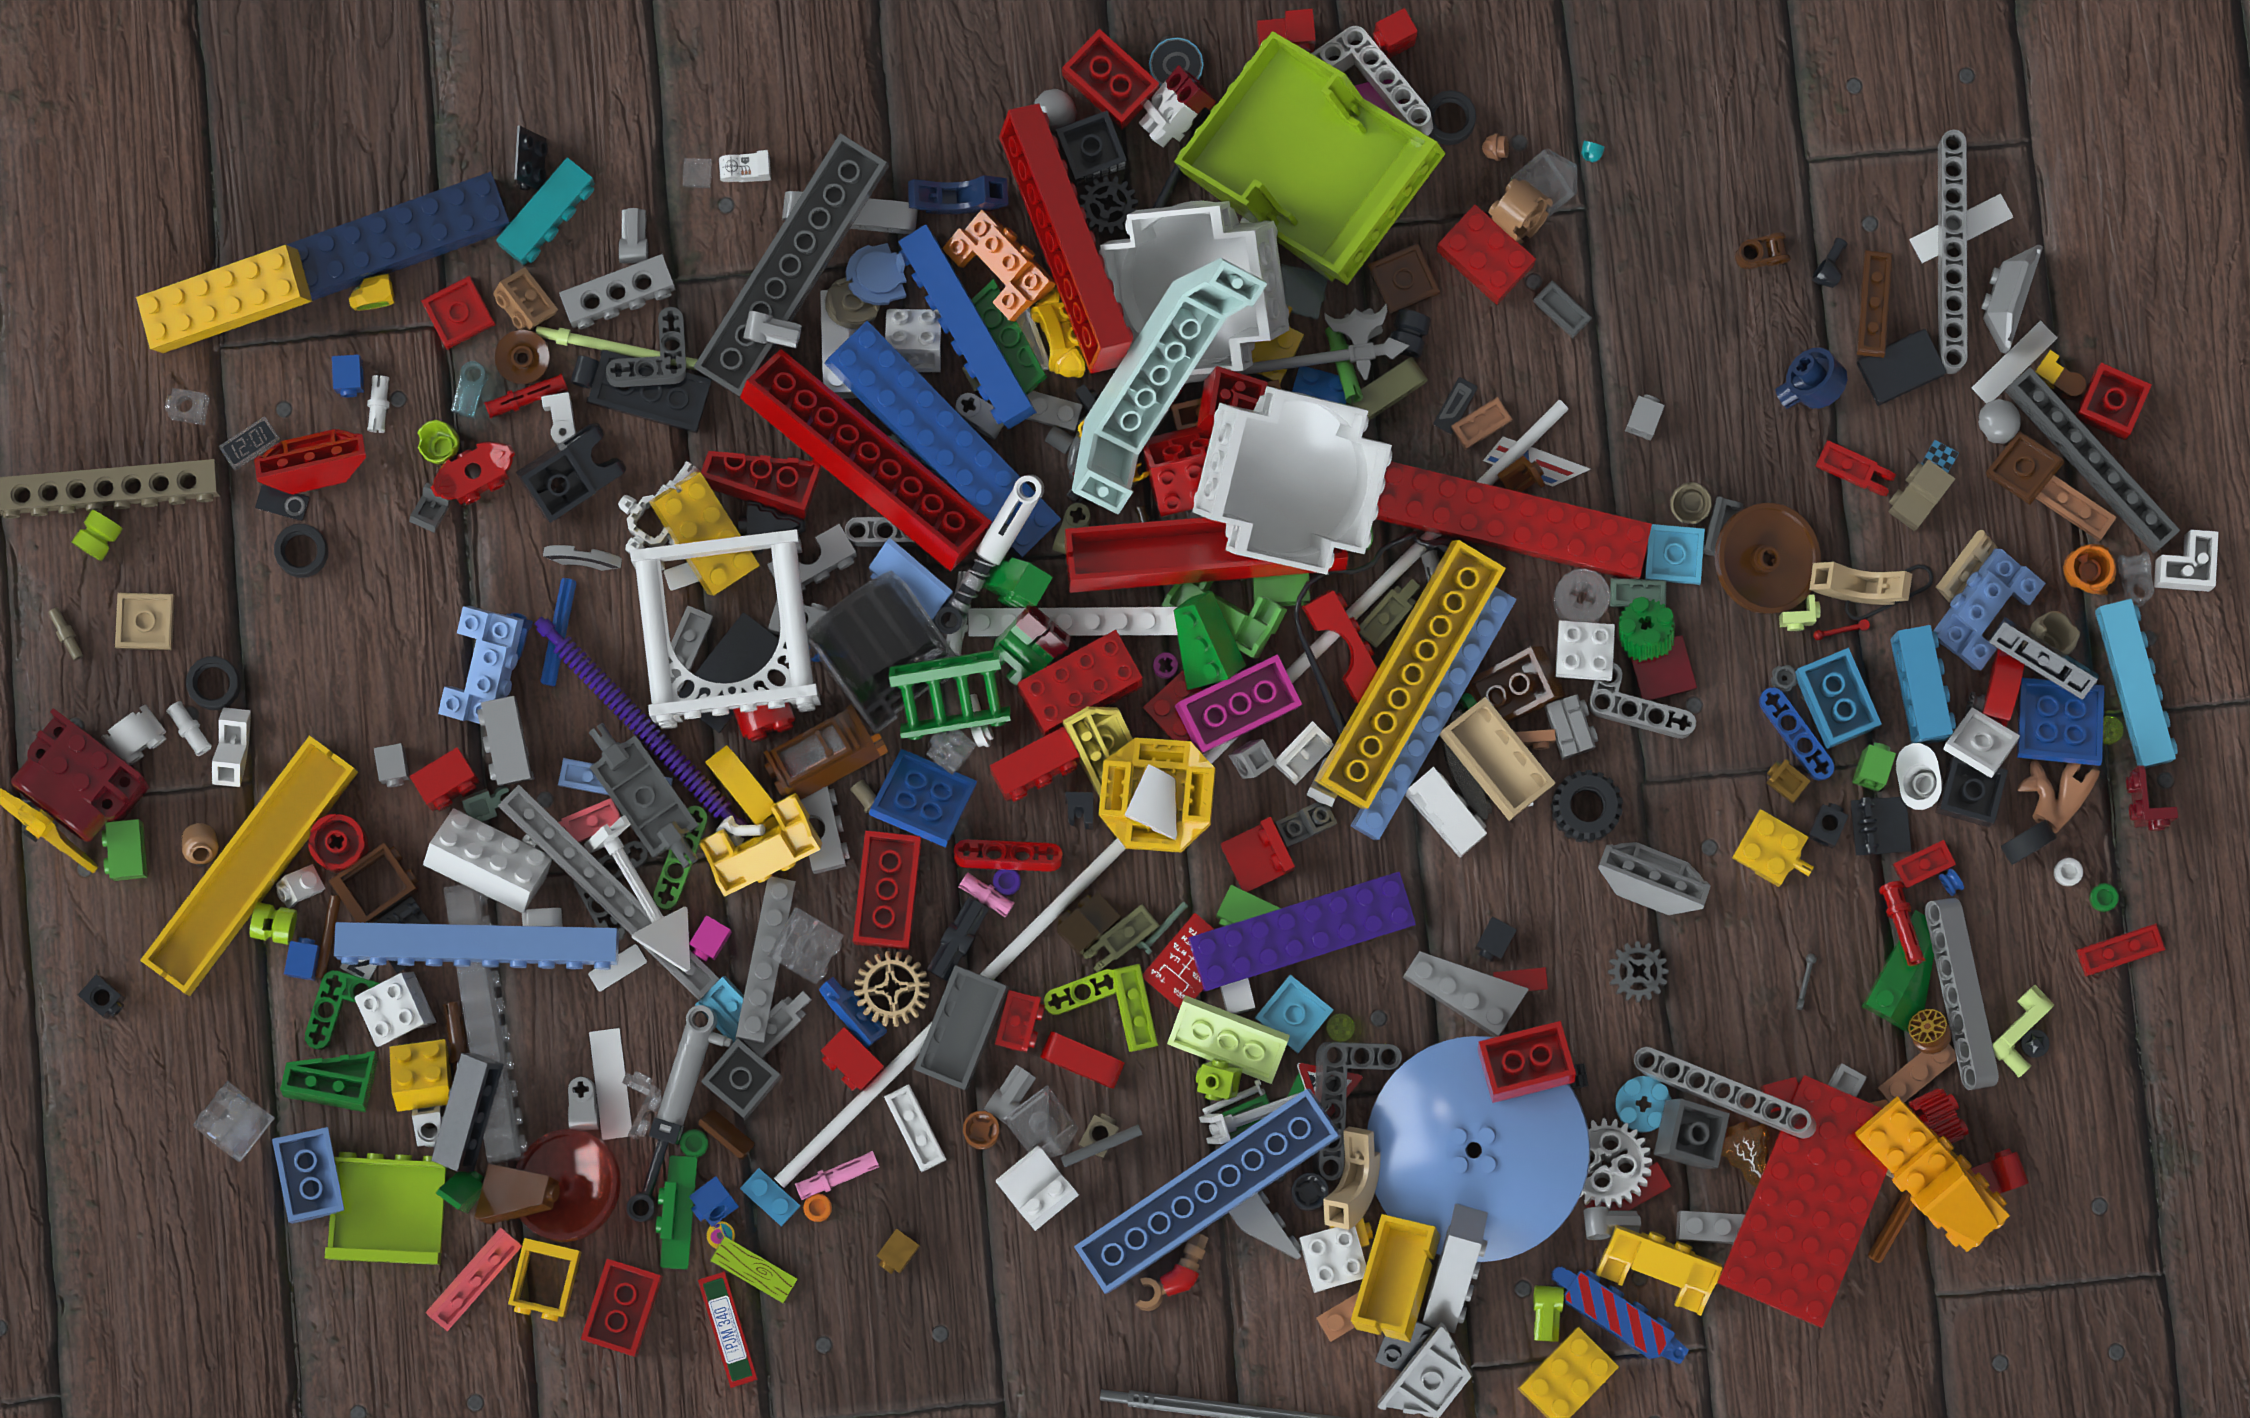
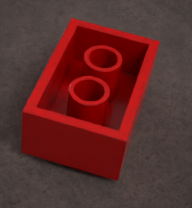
M1100 29L1062 67V76L1101 112L1108 111L1111 121L1121 130L1144 108L1143 105L1146 101H1150L1159 89L1160 83Z
M1476 204L1438 243L1436 250L1496 305L1531 270L1536 261L1534 256L1509 236Z
M1063 726L991 764L990 772L1005 800L1012 799L1013 802H1016L1026 797L1029 789L1035 786L1041 789L1052 783V777L1060 773L1062 776H1066L1077 769V764L1080 763V755Z
M1561 1021L1478 1042V1054L1492 1103L1575 1082L1576 1072Z
M607 1259L581 1340L637 1357L663 1276Z

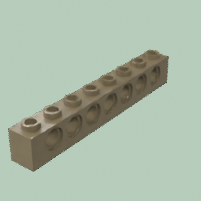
M214 459L0 477V515H3V518L6 519L19 518L20 513H31V516L48 515L47 511L58 510L59 514L75 513V509L86 508V511L91 512V510L102 511L103 506H114V509H128L130 504L141 503L142 507L158 506V502L169 501V504L179 505L186 503V499H196L197 502H211L213 497H221L219 466ZM188 477H195L196 485L191 489H185L183 486L184 481ZM162 479L169 481L166 490L156 491L158 481ZM141 482V489L137 493L131 494L128 492L131 483ZM106 484H113V492L108 496H102V487ZM79 486H84L86 488L85 495L81 498H74V490ZM58 489V496L52 501H47L46 493L48 490ZM23 491H30V499L25 503H19V494Z

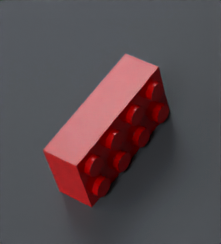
M865 830L853 933L854 945L910 950L922 844L920 836Z

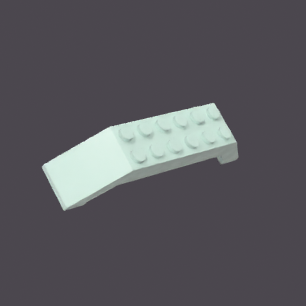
M1219 258L1172 282L1084 419L1072 486L1074 493L1116 514L1120 513L1133 493L1131 487L1139 453L1226 318L1248 305L1253 307L1266 287V281L1223 258Z

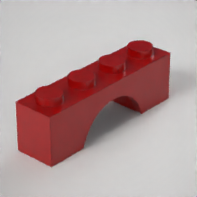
M1329 590L1301 607L1315 631H1333L1339 634L1348 644L1351 660L1347 672L1342 677V681L1354 702L1359 703L1380 665L1376 666L1371 658L1374 656V652L1367 641L1362 642L1358 632L1361 629L1354 617L1349 618L1344 610L1347 604L1341 593L1336 594L1334 590Z

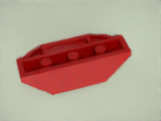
M332 429L280 441L268 449L262 456L259 455L254 459L257 481L291 495L345 483L366 458L364 438L359 433L353 434L349 431Z

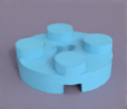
M1638 1076L1628 1080L1619 1089L1615 1098V1111L1624 1124L1628 1123V1129L1632 1131L1637 1129L1640 1133H1646L1660 1127L1665 1100H1671L1667 1087L1660 1081L1649 1076ZM1642 1096L1647 1097V1102L1651 1103V1108H1646L1645 1112H1640V1107L1636 1106V1100H1641Z

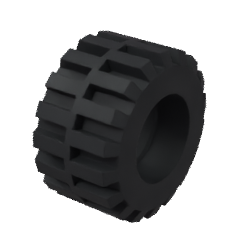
M1593 770L1577 771L1573 775L1567 776L1554 792L1551 803L1552 819L1556 821L1558 830H1562L1567 838L1570 839L1572 837L1576 842L1587 841V843L1597 839L1600 840L1609 834L1619 822L1623 811L1621 809L1623 799L1619 795L1620 790L1618 786L1615 787L1613 785L1614 781L1610 777L1608 779L1604 777V773H1593ZM1589 791L1600 798L1603 804V812L1597 820L1584 822L1573 814L1570 804L1576 793Z

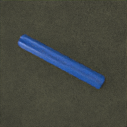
M570 578L561 579L552 622L556 626L554 629L564 639L576 588V581ZM550 640L546 651L541 683L546 686H555L561 662L558 656L561 652L558 654L553 652L556 646Z

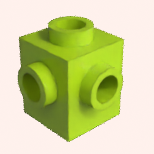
M1213 1059L1208 1063L1202 1064V1067L1198 1069L1196 1074L1197 1092L1206 1094L1205 1098L1215 1101H1221L1222 1098L1229 1100L1236 1097L1242 1069L1228 1066L1229 1062L1222 1059Z

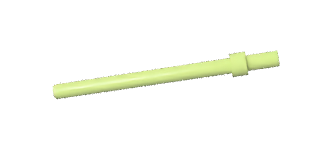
M541 326L536 328V334L542 338L554 340L556 344L568 346L569 343L636 358L660 356V351L571 333L569 329L559 328V330ZM686 357V368L696 370L694 365L698 359ZM671 359V365L676 366V359Z

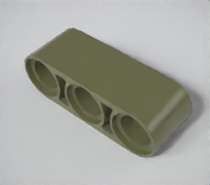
M1410 357L1362 388V400L1353 403L1351 397L1352 402L1349 405L1367 410L1368 419L1371 420L1421 387L1428 379L1414 358Z

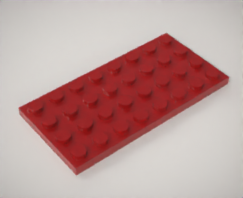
M1803 1075L1791 1104L1803 1108L1810 1113L1816 1121V1131L1809 1138L1803 1139L1780 1130L1717 1283L1819 1328H1823L1888 1168L1855 1134L1859 1128L1882 1110V1108ZM1802 1117L1798 1119L1795 1128L1803 1129L1807 1125V1118Z

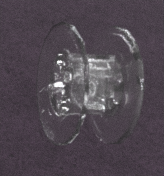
M1577 569L1564 575L1555 588L1553 596L1554 609L1559 618L1563 621L1598 622L1606 612L1610 601L1609 586L1604 578L1595 571L1588 569ZM1570 592L1578 596L1581 592L1587 595L1585 599L1593 602V604L1585 600L1582 604L1576 601L1578 597L1570 594Z

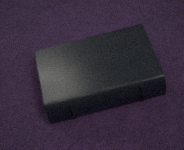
M1924 328L1912 334L1909 333L1908 336L1886 345L1884 358L1864 355L1856 359V364L1877 406L1937 380L1947 373Z

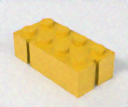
M694 471L674 485L676 489L668 488L649 501L675 544L741 536L701 472ZM751 551L685 559L707 594L713 596L760 566Z
M1381 1214L1351 1317V1322L1357 1330L1381 1335L1383 1331L1386 1337L1411 1342L1432 1269V1263L1429 1259L1434 1260L1441 1237L1435 1226Z

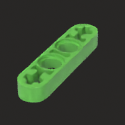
M691 806L687 808L690 814L694 815L695 812H699V817L703 819L702 823L697 822L700 827L694 830V832H699L698 836L695 837L691 833L686 836L692 839L694 843L692 851L696 855L699 842L702 840L708 823V817L703 808ZM671 849L669 850L653 896L654 902L662 910H671L677 906L693 864L689 857L685 855L690 866L684 869V873L680 878H671L668 874L669 867L675 863L681 864ZM664 879L672 884H680L678 889L672 886L670 894L674 897V900L667 901L666 905L662 904V899L659 897V894L666 893L668 884H663Z

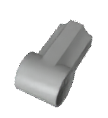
M638 208L622 210V239H619V262L639 263L648 259L646 210Z
M749 311L743 338L764 344L770 342L797 348L802 325L774 319L773 316L764 313Z
M1016 1065L1001 1088L994 1092L984 1110L1008 1125L1019 1109L1021 1100L1036 1078Z
M1602 1206L1587 1208L1583 1211L1586 1238L1588 1240L1610 1238L1616 1225L1639 1233L1641 1218L1637 1211H1609L1608 1207Z

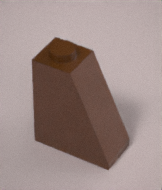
M488 1164L474 1219L491 1225L553 1209L554 1202L559 1197L560 1181L546 1175Z

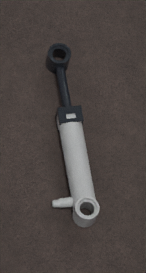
M704 1005L692 1007L686 1016V1025L657 1117H654L648 1135L658 1139L642 1192L632 1196L627 1203V1213L635 1221H651L658 1213V1203L654 1196H652L668 1144L679 1145L685 1128L683 1124L709 1043L729 1048L733 1044L732 1039L713 1032L718 1018L713 1009ZM700 1012H706L709 1018L707 1025L704 1027H698L695 1022V1018ZM640 1200H645L649 1205V1211L644 1216L639 1215L636 1211V1205Z

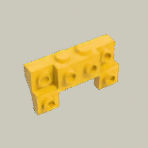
M796 793L772 804L771 810L779 825L766 831L762 836H756L735 847L725 829H722L700 840L699 845L711 866L716 884L724 896L755 881L758 883L764 882L772 876V873L780 869L786 871L792 868L796 861L821 849L822 841L809 822L810 815Z
M1616 1225L1595 1274L1598 1277L1606 1278L1622 1286L1631 1266V1269L1680 1287L1674 1305L1696 1312L1701 1316L1709 1296L1717 1284L1723 1268L1722 1264L1696 1255L1695 1252L1691 1251L1692 1247L1679 1241H1676V1244L1665 1241L1666 1237L1659 1233L1650 1231L1649 1235L1643 1232L1640 1234Z

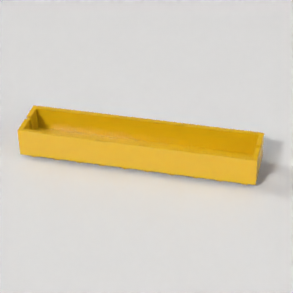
M309 735L140 961L183 993L191 996L252 915L257 902L261 903L309 839L312 826L320 818L327 815L358 771Z

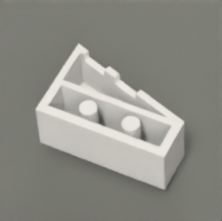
M1432 767L1408 788L1405 796L1461 858L1486 836L1487 833L1484 830L1486 825L1476 814L1473 816L1466 808L1468 804L1458 793L1455 794L1444 776Z

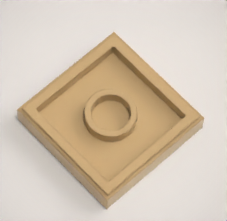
M118 593L115 648L172 650L175 596L173 594Z

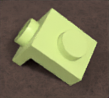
M1808 595L1806 598V611L1782 612L1779 616L1780 627H1787V631L1804 630V626H1813L1816 618H1820L1819 601L1815 602V595Z

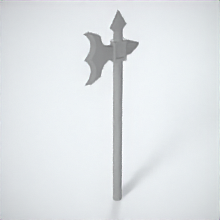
M1385 304L1375 314H1364L1355 308L1349 316L1342 319H1334L1324 313L1325 321L1333 332L1346 334L1352 340L1353 345L1348 346V349L1254 362L1251 367L1243 371L1234 372L1247 375L1350 360V363L1356 362V367L1364 380H1367L1371 366L1370 360H1375V356L1387 355L1393 359L1409 345L1392 338H1388L1384 344L1373 345V342L1367 343L1370 332L1375 327L1383 325L1387 306ZM1210 373L1190 375L1185 383L1205 381Z

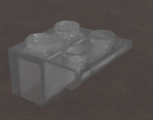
M227 1081L217 1091L206 1109L199 1114L193 1126L217 1147L238 1162H241L274 1120V1117Z

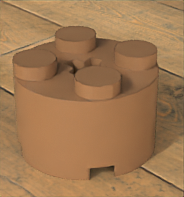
M1513 179L1507 185L1505 195L1500 201L1497 200L1492 204L1488 213L1499 227L1521 244L1524 243L1521 238L1524 236L1531 238L1544 224L1549 215L1545 210L1547 205L1552 207L1553 201L1527 180L1518 181Z

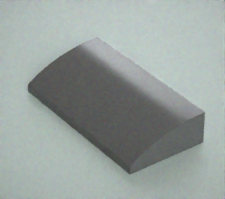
M955 965L914 1070L960 1089L968 1090L1009 986Z

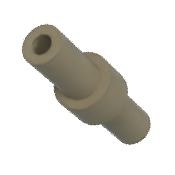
M58 607L50 610L48 613L58 630L56 635L60 642L65 644L73 661L82 658L83 654L74 639L76 634L71 625H67Z

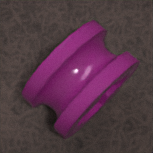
M1170 653L1159 654L1153 664L1155 674L1162 679L1172 678L1178 670V662L1175 656ZM1164 659V662H1166V659L1171 660L1170 667L1172 671L1167 672L1166 670L1165 673L1161 672L1159 661Z

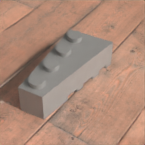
M1455 1204L1451 1225L1446 1233L1443 1251L1440 1254L1422 1323L1436 1328L1442 1322L1448 1332L1455 1333L1457 1323L1463 1324L1467 1307H1463L1464 1301L1470 1302L1474 1288L1470 1281L1471 1278L1477 1279L1481 1263L1477 1262L1478 1256L1484 1257L1488 1243L1487 1240H1483L1488 1212Z

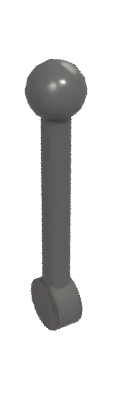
M1813 953L1806 956L1807 967L1796 1005L1798 1010L1803 1008L1812 966L1817 961V957Z

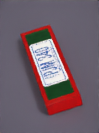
M725 1271L699 1279L698 1283L730 1388L758 1380Z

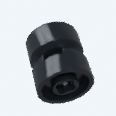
M1399 309L1397 311L1394 327L1397 330L1391 332L1390 338L1409 345L1399 354L1416 358L1421 357L1425 344L1422 336L1428 334L1432 320L1430 317L1406 309Z
M1306 1173L1299 1176L1291 1188L1293 1203L1303 1211L1319 1209L1324 1204V1198L1328 1196L1326 1181L1314 1173Z

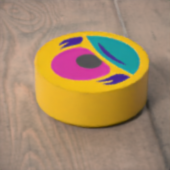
M719 1221L713 1227L710 1226L707 1231V1240L715 1249L718 1248L724 1236L735 1241V1231L727 1222Z

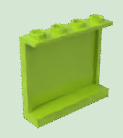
M339 1152V1157H334L345 1210L330 1215L328 1247H325V1259L441 1265L445 1200L438 1196L436 1192L446 1183L447 1167L431 1161L432 1156H423V1161H412L411 1155H395V1160L384 1159V1154L367 1153V1158H356V1153Z

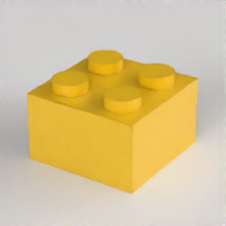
M446 1040L389 1047L391 1090L397 1112L447 1105L449 1090L452 1087V1076Z

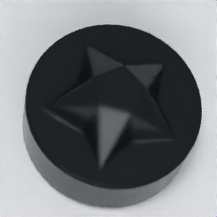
M2030 1030L2022 1036L2020 1048L2026 1056L2038 1058L2048 1051L2049 1039L2040 1030Z

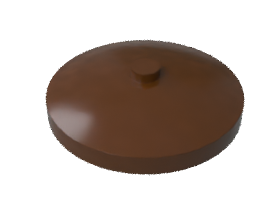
M1776 503L1751 505L1735 513L1720 531L1715 547L1716 572L1726 593L1741 607L1760 614L1784 612L1803 602L1811 593L1809 589L1813 563H1821L1819 543L1809 523L1793 509Z

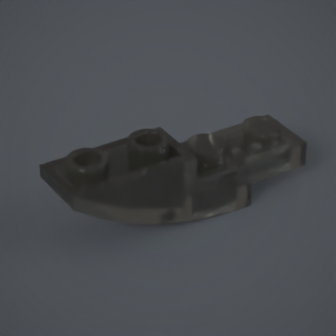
M1462 710L1451 713L1449 717L1450 724L1462 715ZM1443 740L1442 748L1445 762L1457 792L1468 804V809L1472 814H1476L1483 822H1486L1488 814H1492L1490 797L1485 798L1483 788Z

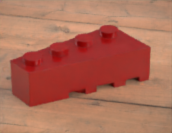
M708 451L701 474L712 490L745 501L759 502L764 506L776 508L779 512L794 515L805 520L822 473V465L814 459L806 461L790 457L782 459L771 458V456L760 455L759 457L746 456L742 453Z

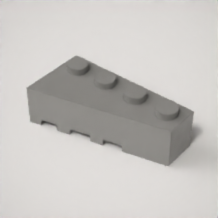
M1420 951L1403 976L1405 980L1493 1037L1500 1035L1529 990L1528 988Z

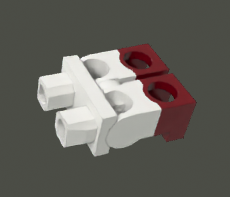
M1178 65L1153 95L1152 101L1147 100L1143 105L1148 113L1139 124L1150 133L1149 136L1156 143L1164 148L1172 137L1180 142L1185 136L1183 133L1191 127L1193 119L1204 107L1210 110L1217 101L1194 75Z

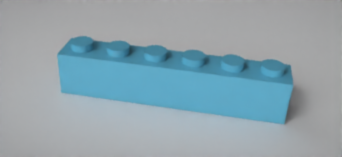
M2132 599L2100 606L2095 610L2137 766L2144 765L2145 768L2172 762L2176 759L2175 754L2178 753L2177 744L2174 738H2170L2168 732L2170 719L2168 713L2162 710L2160 703L2163 700V694L2159 684L2155 685L2153 674L2156 672L2152 658H2148L2145 649L2148 647V640L2145 632L2140 631L2138 621L2141 620L2139 608L2137 605H2133Z

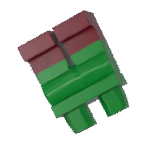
M1027 606L1006 630L996 638L994 648L992 649L1000 650L1001 666L1005 662L1012 666L1007 672L1006 677L1015 686H1018V682L1044 669L1050 661L1058 654L1061 655L1069 647L1070 636L1053 621L1049 623L1050 618L1036 606Z

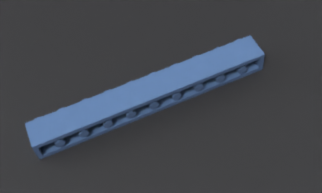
M1497 587L1494 588L1368 809L1360 808L1350 825L1351 827L1373 840L1380 839L1517 599Z
M335 923L334 956L341 960L342 964L356 965L358 960H369L371 965H386V961H398L397 965L413 966L415 961H426L427 966H442L443 962H454V966L470 967L471 962H481L482 967L490 968L499 967V963H510L512 968H526L527 963L538 964V968L553 969L555 964H566L567 969H583V965H594V969L610 970L611 965H618L619 931L617 928Z

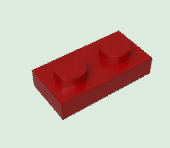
M1942 840L1892 865L1900 881L1903 882L1904 889H1907L1955 866L1956 863L1945 841Z

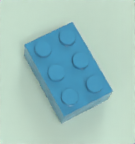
M1849 648L1800 667L1795 671L1797 683L1826 749L1871 732L1882 725Z

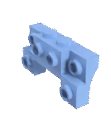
M463 606L457 633L477 639L465 690L453 686L444 687L438 714L480 724L477 710L482 709L481 702L505 698L509 695L512 686L510 681L511 673L518 661L516 652L524 622L523 619L473 606Z

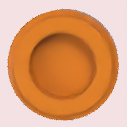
M814 1194L804 1202V1213L811 1221L822 1222L832 1212V1204L823 1194Z

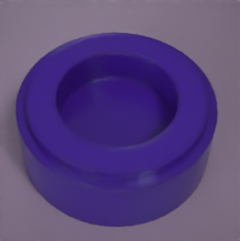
M999 869L995 873L993 886L999 894L1010 896L1015 894L1020 888L1021 879L1016 870Z

